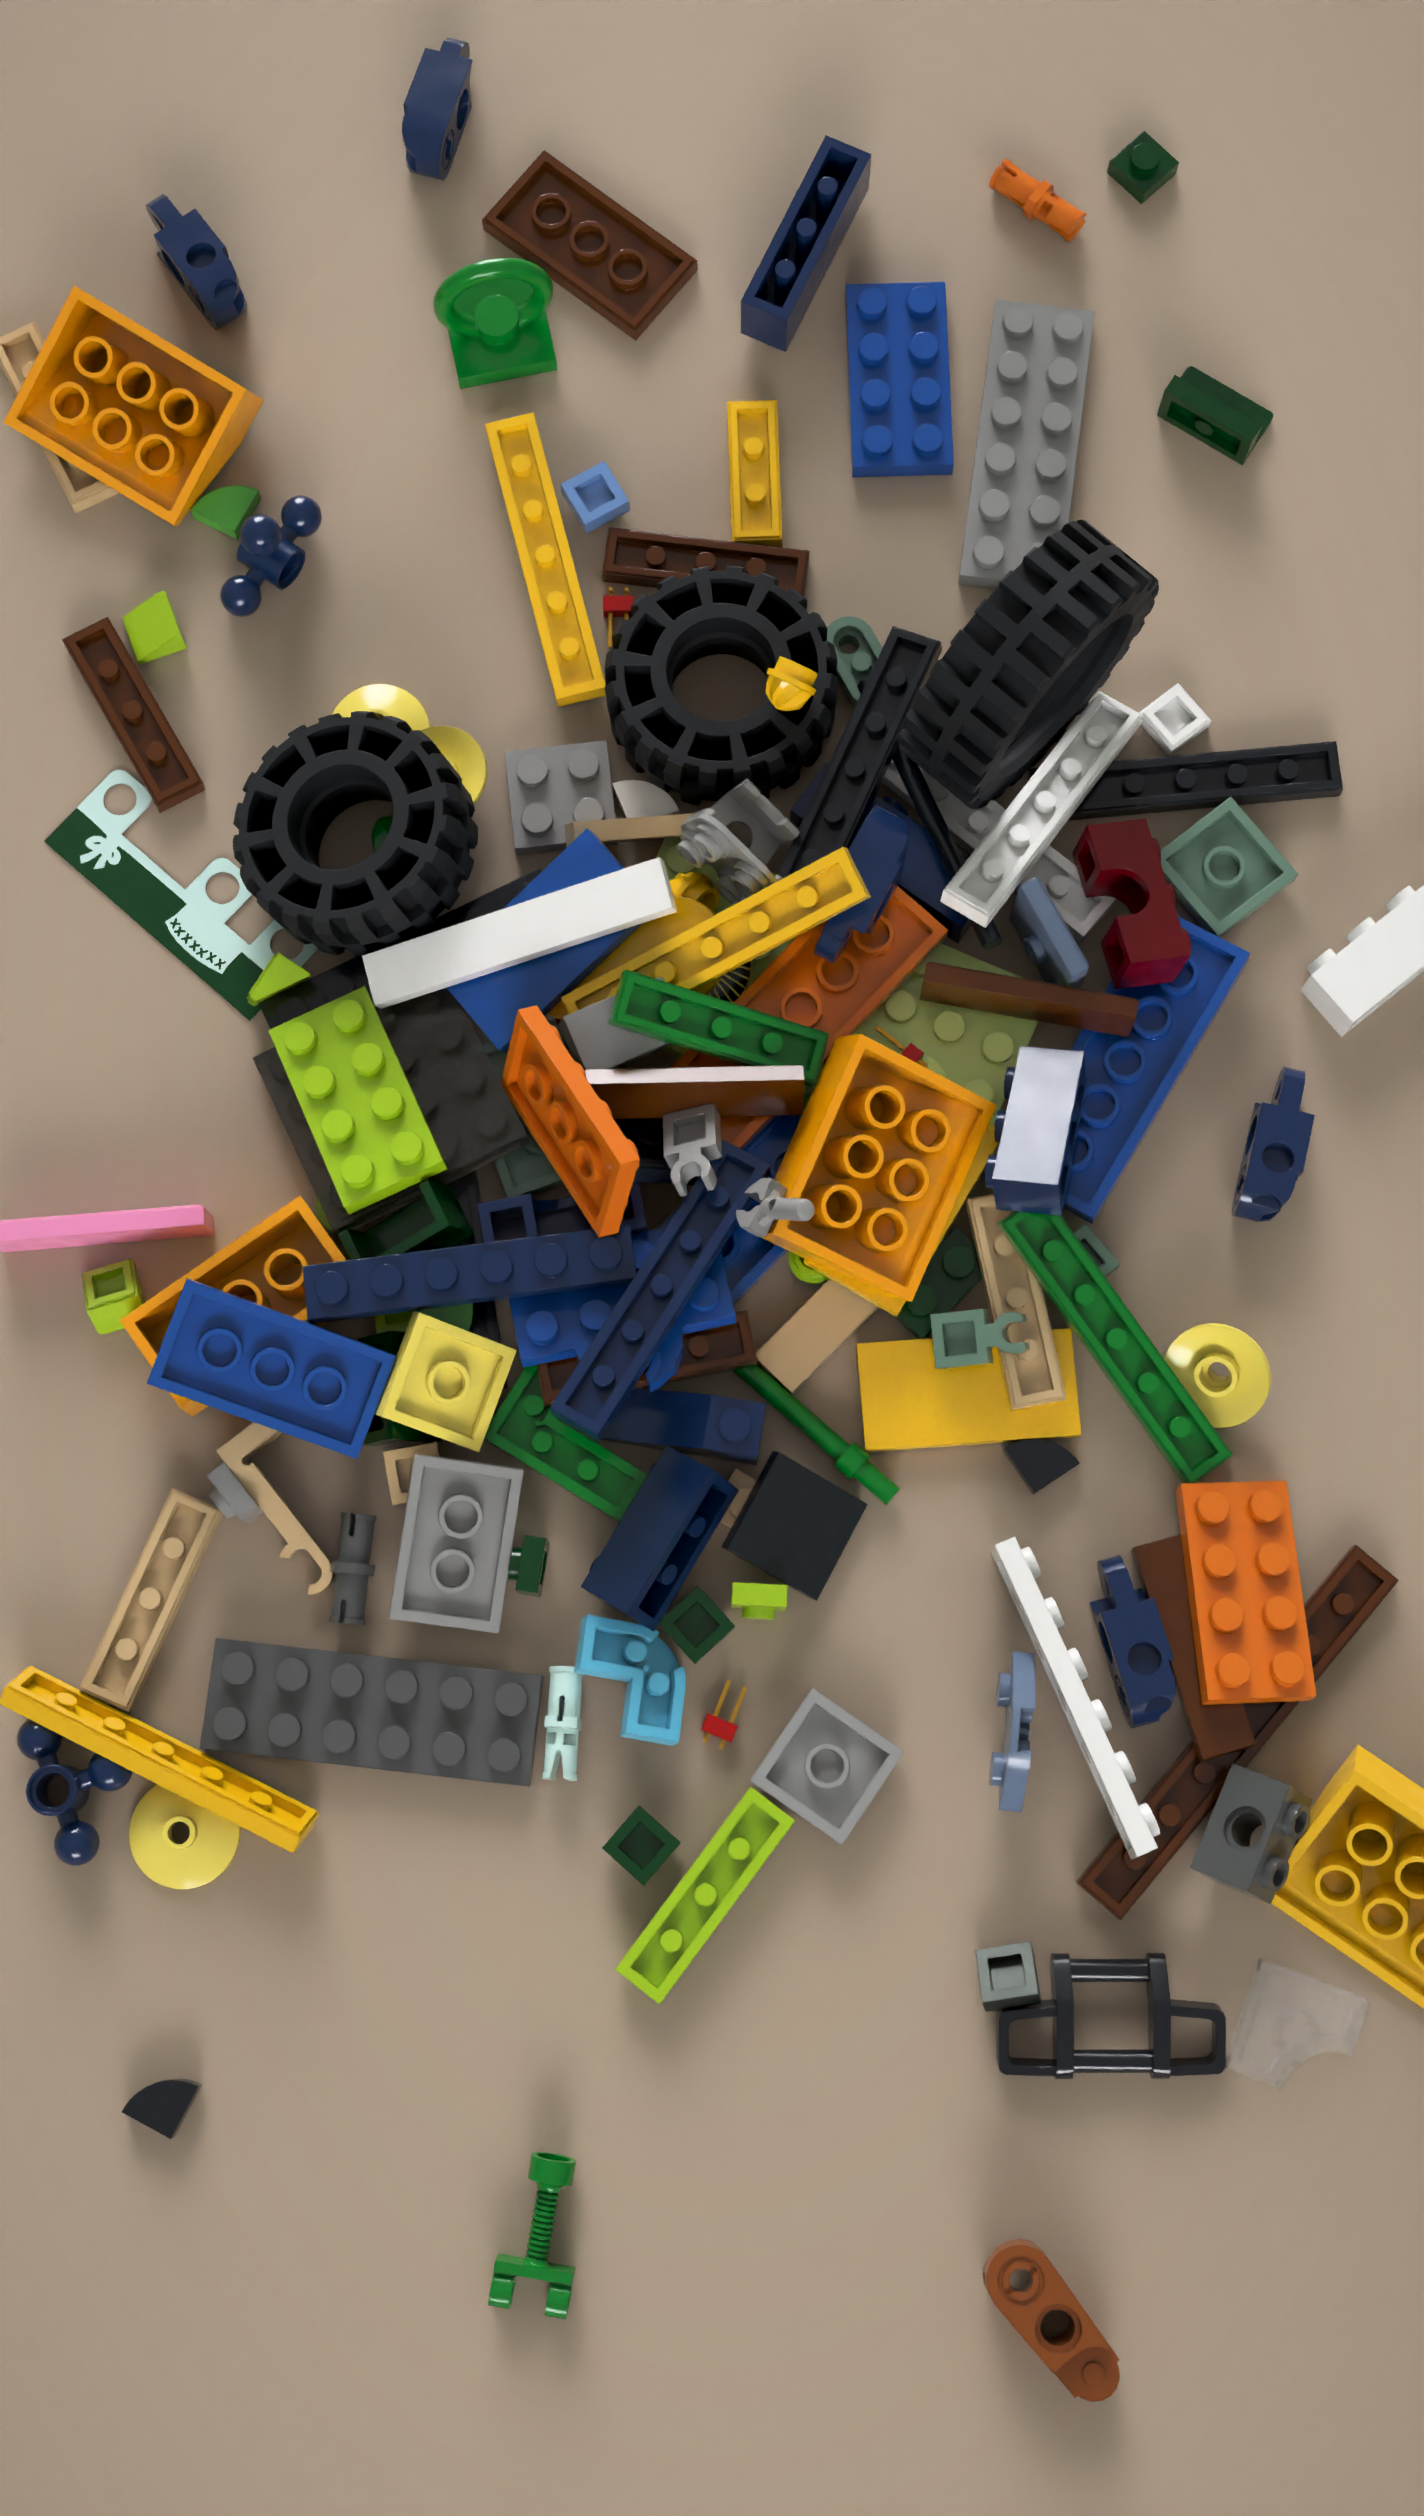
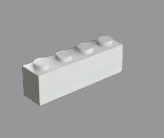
M1410 885L1404 888L1386 904L1385 907L1389 910L1387 915L1377 923L1371 917L1367 918L1346 936V939L1350 942L1347 947L1338 954H1335L1331 948L1328 949L1306 968L1311 975L1300 991L1341 1037L1424 972V885L1416 892Z

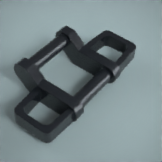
M1051 1953L1050 1978L1052 1999L1041 2000V2004L1002 2009L996 2012V2059L999 2070L1005 2075L1054 2076L1055 2079H1073L1074 2073H1150L1152 2079H1169L1170 2076L1220 2074L1225 2070L1226 2018L1223 2011L1215 2003L1170 1999L1167 1963L1164 1953H1146L1145 1959H1070L1068 1953ZM1072 1982H1146L1148 1995V2049L1074 2050ZM1053 2016V2059L1013 2058L1009 2056V2025L1011 2022L1020 2019ZM1171 2016L1211 2020L1212 2051L1210 2055L1196 2058H1171Z

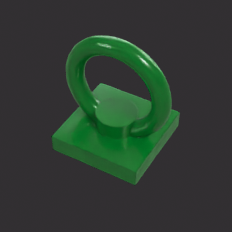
M518 258L486 259L455 271L437 289L433 308L439 322L448 329L460 389L557 370L556 356L546 315V309L553 296V284L547 272L537 264Z

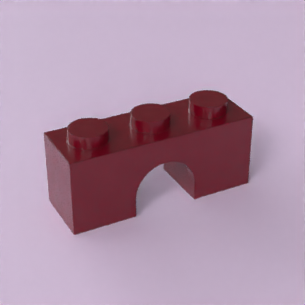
M1146 818L1087 825L1072 852L1086 898L1097 896L1113 897L1123 902L1131 912V915L1116 916L1100 943L1114 989L1174 982L1190 957L1191 941L1188 932L1181 928L1175 910V891L1173 886L1166 882L1161 867L1160 845L1157 839L1152 838Z

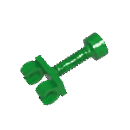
M533 2152L531 2154L528 2178L537 2183L538 2191L536 2195L538 2196L535 2198L537 2201L534 2203L536 2208L533 2209L535 2214L532 2215L531 2232H529L530 2237L528 2238L529 2243L526 2250L528 2255L522 2258L498 2253L489 2293V2306L509 2309L516 2276L550 2282L545 2316L566 2319L576 2267L550 2263L547 2257H549L548 2252L550 2251L549 2246L551 2245L550 2240L553 2233L551 2228L554 2227L552 2222L555 2221L553 2216H556L555 2210H557L558 2193L562 2187L573 2185L576 2167L575 2159L548 2152Z

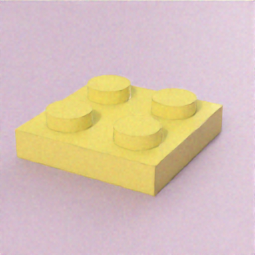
M413 1311L375 1415L480 1452L517 1350L428 1315Z

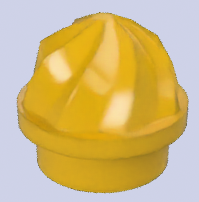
M779 656L774 669L768 668L766 672L768 678L765 693L773 706L780 711L801 709L817 691L813 688L818 674L787 658Z
M696 872L678 873L674 879L669 881L673 896L692 898L708 906L711 911H715L719 901V892L712 886L711 879L706 875Z

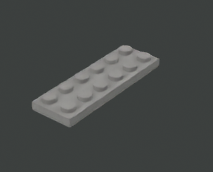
M995 300L958 584L997 589L999 582L1010 570L1014 571L1022 563L1027 553L1034 547L1039 548L1043 545L1048 535L1055 530L1061 531L1064 525L1069 523L1095 311Z

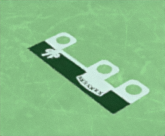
M124 770L112 771L44 842L251 1021L261 1008L259 1005L252 1006L248 1003V993L274 954L271 950L270 942L273 935L278 930L283 929V927L273 920L253 943L249 945L225 925V922L252 895L246 889L240 877V869L226 858L213 860L184 889L127 840L122 834L149 807L152 798L146 788ZM116 784L128 785L136 793L137 800L134 808L124 815L112 814L104 806L103 800L106 791ZM220 872L232 874L239 883V892L236 898L226 904L213 902L206 893L208 880ZM313 943L304 944L301 953L290 960L302 967L318 948Z

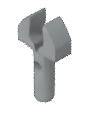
M761 1178L744 1192L761 1204L748 1212L736 1210V1217L740 1227L756 1237H766L775 1219L808 1221L814 1216L815 1208L808 1199L784 1198L788 1188L772 1178Z

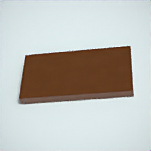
M545 150L482 219L484 231L524 260L540 266L547 272L550 279L635 341L698 270L696 259Z

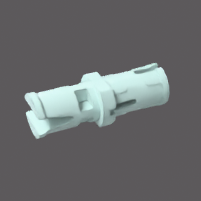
M573 1666L549 1667L550 1687L548 1714L545 1716L544 1727L547 1729L542 1779L556 1780L562 1756L563 1778L568 1781H577L579 1731H582L580 1710L584 1674L575 1673V1667Z

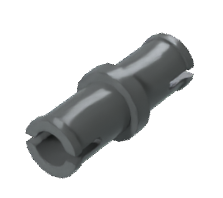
M341 1512L342 1522L337 1561L331 1562L330 1571L336 1572L329 1622L365 1625L364 1614L368 1577L374 1576L375 1565H370L376 1515Z

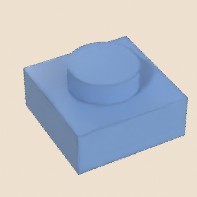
M605 461L560 484L563 497L586 534L630 511L629 500Z

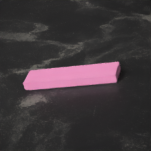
M201 1204L0 1221V1251L3 1253L214 1236V1217Z

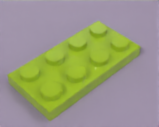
M365 986L268 1030L343 1207L349 1215L448 1169Z

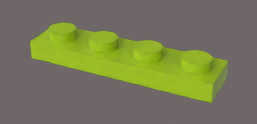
M750 1786L615 1970L660 2005L795 1820Z

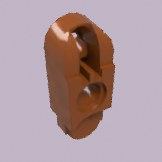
M1022 2238L1007 2241L996 2247L988 2257L983 2268V2283L996 2307L1050 2371L1058 2377L1074 2398L1079 2396L1084 2400L1096 2402L1110 2397L1117 2389L1120 2373L1117 2362L1120 2359L1043 2250L1033 2241ZM1017 2269H1024L1030 2273L1029 2284L1023 2289H1016L1010 2285V2276ZM1052 2310H1061L1068 2313L1070 2322L1064 2334L1051 2338L1041 2333L1040 2325L1047 2313Z

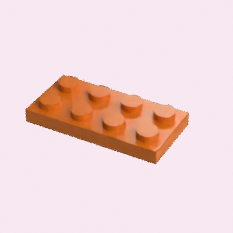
M537 1005L518 1009L500 1086L597 1236L601 1238L618 1233L625 1208L628 1205L634 1177L639 1168L640 1158L637 1148L630 1139H626L614 1121L608 1104L600 1100L591 1087L583 1067L573 1060L563 1045L556 1027L548 1023Z
M1287 1481L1181 1483L1175 1489L1202 1705L1312 1700L1317 1695Z

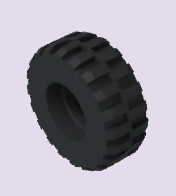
M726 565V571H709V566L690 569V575L681 579H677L675 575L670 576L657 583L658 591L651 597L648 594H642L630 606L631 620L623 619L619 621L612 635L613 649L607 652L604 670L607 709L613 736L616 743L625 748L626 760L637 773H643L644 771L649 773L650 783L661 788L666 793H669L671 789L681 793V801L699 806L701 799L718 801L729 790L746 779H749L760 790V794L768 799L770 798V789L778 785L781 789H787L800 779V768L803 765L805 767L813 766L822 753L824 738L830 736L834 723L838 691V660L835 646L827 641L828 628L821 616L815 612L808 614L807 599L793 588H789L786 592L778 586L779 579L769 574L760 572L757 577L744 573V567ZM716 654H727L744 658L756 665L765 675L768 668L774 669L779 656L801 664L818 674L813 688L817 691L801 709L780 711L773 706L767 697L750 714L728 721L708 720L689 712L674 697L673 683L688 665L700 658Z
M355 711L351 712V717H342L337 713L318 718L319 723L306 727L302 725L288 733L290 738L277 748L273 745L262 757L264 762L256 773L251 772L244 785L243 791L246 794L243 803H238L233 824L239 829V835H234L233 851L235 859L242 865L240 877L246 889L257 898V903L294 938L305 945L313 943L320 951L340 955L344 953L346 948L354 956H363L375 952L376 948L390 947L408 941L407 938L418 931L424 934L437 924L434 919L444 908L451 909L461 895L457 891L461 881L469 879L474 865V860L469 855L470 849H475L478 844V826L471 819L475 812V807L470 793L463 786L459 774L427 735L420 730H412L406 721L399 718L384 716L380 721L374 712ZM385 800L393 802L394 812L390 831L383 844L373 855L363 862L345 869L330 870L320 868L319 850L321 841L329 825L340 813L364 801Z

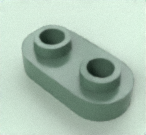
M846 616L836 619L827 627V641L835 646L838 660V682L855 708L861 696L857 685L861 680L870 676L882 646L871 627L864 620ZM847 643L853 644L857 651L852 654H845L840 650V646Z

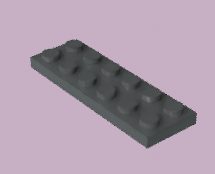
M216 1638L200 1749L530 1787L544 1676Z

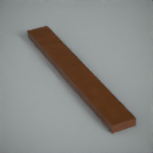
M1357 1545L1351 1546L1304 1603L1315 1682L1399 1581ZM1300 1701L1243 1703L1256 1745L1252 1748L1200 1762L1192 1739L1139 1804L1147 1803L1157 1821L1160 1835L1153 1838L1158 1848L1131 1860L1117 1831L1075 1883L1118 1920H1122L1215 1806L1232 1763L1246 1768Z

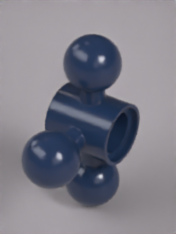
M298 495L287 500L281 511L283 523L281 529L272 517L264 514L252 515L244 521L240 529L241 543L237 551V560L249 568V571L245 576L236 575L229 578L221 588V602L229 613L239 617L253 614L261 603L260 585L264 580L283 590L290 586L297 578L304 565L306 554L303 549L293 542L297 537H308L314 534L322 521L320 507L312 498Z
M28 1719L21 1725L18 1731L17 1744L24 1756L38 1762L39 1769L32 1774L27 1783V1800L36 1812L45 1816H57L61 1828L55 1836L54 1849L59 1859L72 1866L86 1864L97 1854L100 1840L96 1829L88 1822L79 1820L77 1812L87 1802L91 1787L95 1786L100 1790L108 1792L119 1790L129 1782L133 1772L97 1753L91 1757L88 1768L83 1770L73 1766L60 1765L56 1753L62 1744V1736ZM60 1774L68 1781L69 1795L63 1804L55 1806L48 1798L47 1787L49 1782Z

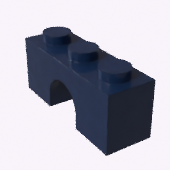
M633 1182L628 1205L625 1208L621 1225L630 1224L631 1234L648 1231L639 1182ZM531 1194L477 1204L484 1243L593 1229L572 1196L553 1200H535L531 1197Z

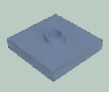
M1035 877L1019 886L1009 920L1021 939L1030 960L1037 967L1046 983L1081 988L1089 969V964L1042 882Z

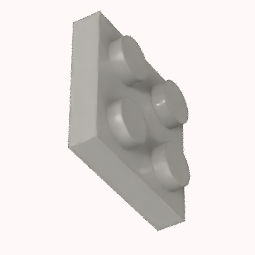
M607 740L505 751L516 856L564 851L566 849L565 824L577 821L616 819ZM609 842L603 844L605 846L618 845V842Z
M812 1688L750 1781L843 1845L904 1751Z

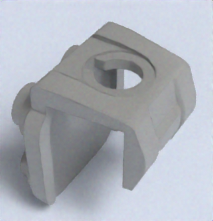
M746 779L729 790L710 808H705L687 818L681 825L683 832L680 835L681 842L677 846V850L688 863L700 869L705 863L712 866L718 872L719 878L715 883V888L727 901L736 904L783 879L780 875L774 876L766 867V864L782 843L797 838L800 831L787 817H783L781 812L764 795L760 794V790L749 779ZM737 822L746 826L751 837L748 848L726 827L727 825Z

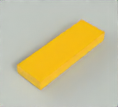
M777 400L728 401L727 425L732 542L782 547Z

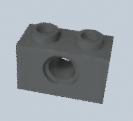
M1232 1763L1190 1868L1213 1881L1271 1904L1275 1893L1283 1887L1289 1873L1288 1860L1296 1840L1305 1833L1310 1820L1309 1808L1313 1799L1291 1785ZM1262 1825L1263 1832L1261 1838L1257 1843L1250 1846V1837L1253 1831Z

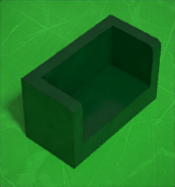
M427 1179L419 1184L423 1197L365 1232L347 1227L339 1232L338 1235L350 1260L449 1248L474 1233L452 1188Z

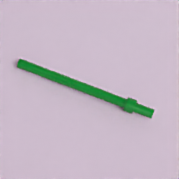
M760 1366L731 1370L836 1461L833 1467L848 1480H851L853 1477L856 1478L885 1505L898 1493L900 1488L868 1461L871 1456L855 1442L849 1445Z

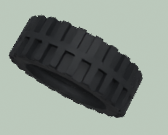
M1085 520L1071 521L1065 524L1061 531L1055 530L1046 537L1043 545L1039 548L1034 547L1024 556L1022 563L1014 571L1010 570L999 582V587L988 599H984L974 611L975 615L964 629L958 631L942 659L937 660L929 672L930 678L918 690L913 699L914 707L904 718V729L899 733L900 750L970 809L983 808L987 806L990 800L993 801L999 798L1008 786L1016 784L1022 778L1024 772L1030 766H1034L1043 757L1045 751L1060 739L1075 717L1080 715L1087 707L1089 700L1096 691L1105 684L1115 665L1123 659L1130 648L1129 644L1139 634L1145 624L1144 618L1151 612L1155 604L1154 598L1158 595L1159 591L1157 578Z

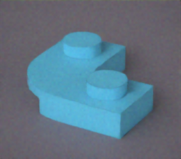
M589 1614L581 1619L574 1672L627 1682L620 1737L669 1746L679 1743L686 1674L684 1667H679L671 1649L658 1637L659 1632L656 1630L653 1632L641 1624Z

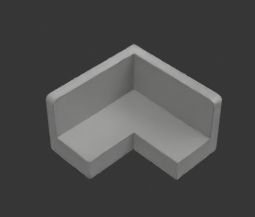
M662 977L655 978L665 982L664 978ZM616 995L563 1016L558 1024L567 1051L573 1060L583 1067L584 1071L588 1069H621L630 1065L636 1059L672 1044L609 1025L608 1022Z

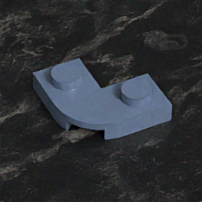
M1012 1651L1009 1673H999L996 1706L1006 1707V1732L1002 1753L992 1752L989 1785L999 1787V1810L1022 1811L1032 1754L1028 1738L1030 1731L1029 1723L1032 1722L1036 1702L1035 1653Z

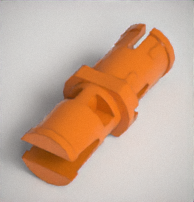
M1004 159L1001 163L1002 167L998 166L993 173L989 187L1024 210L1022 215L1031 221L1034 218L1041 220L1045 225L1064 237V240L1071 242L1085 223L1083 218L1087 213L1080 211L1063 198L1057 196L1053 192L1054 186L1048 181L1043 180L1039 182L1013 164L1011 160Z

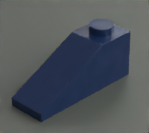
M632 1389L630 1397H627L600 1440L664 1450L668 1446L684 1454L757 1465L766 1403L709 1394L664 1390L650 1392L649 1389Z

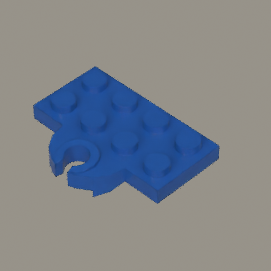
M666 1227L631 1234L636 1274ZM721 1251L651 1359L650 1366L645 1375L650 1392L660 1388L673 1375H677L683 1359V1334L736 1323V1314ZM630 1283L510 1298L509 1303L523 1368L577 1357L578 1362H580Z

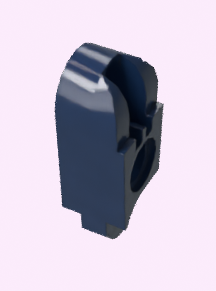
M447 38L443 41L440 51L425 48L403 104L405 115L402 122V137L406 148V163L409 172L443 181L448 176L472 107L470 74L473 60L469 59L470 47L467 42Z
M164 194L146 204L147 212L159 231L154 234L160 250L157 255L207 322L215 330H218L244 313L247 308V302L239 286L236 271L228 259L227 249L198 211L193 209L182 216Z
M877 805L872 808L848 850L871 897L830 918L814 950L815 955L832 964L842 954L855 930L862 934L865 932L868 934L872 933L899 884V872L907 854L908 826L900 817Z
M1283 1067L1273 1092L1271 1104L1264 1102L1254 1104L1232 1203V1216L1255 1222L1270 1221L1287 1203L1294 1190L1298 1176L1300 1177L1303 1173L1315 1117L1313 1114L1299 1111L1305 1085V1071Z
M1120 1555L1099 1560L1097 1567L1105 1598L1089 1602L1123 1714L1131 1728L1157 1722L1160 1716L1171 1707L1176 1694V1688L1169 1663L1174 1660L1155 1599H1147L1142 1588L1134 1590L1129 1572Z

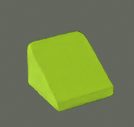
M165 590L154 594L122 617L139 665L187 649L175 612Z
M274 953L247 996L248 1003L252 1006L259 1005V1003L307 981L311 974L282 954L278 953L276 955Z
M133 1258L81 1273L86 1312L97 1333L100 1335L124 1329L119 1320L146 1302Z

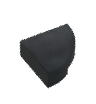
M1042 1439L1017 1441L1003 1449V1452L1033 1495L1080 1464L1064 1447Z
M182 2078L156 2082L136 2093L125 2105L122 2113L172 2139L179 2130L202 2084Z

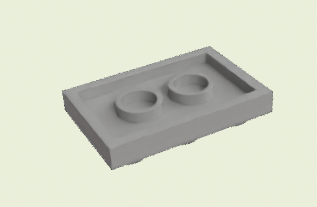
M414 1453L389 1619L499 1634L523 1469Z

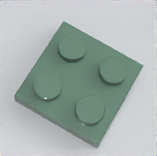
M1229 797L1161 850V867L1166 882L1170 883L1174 888L1176 898L1204 930L1220 938L1289 886L1298 876L1295 869L1232 797Z

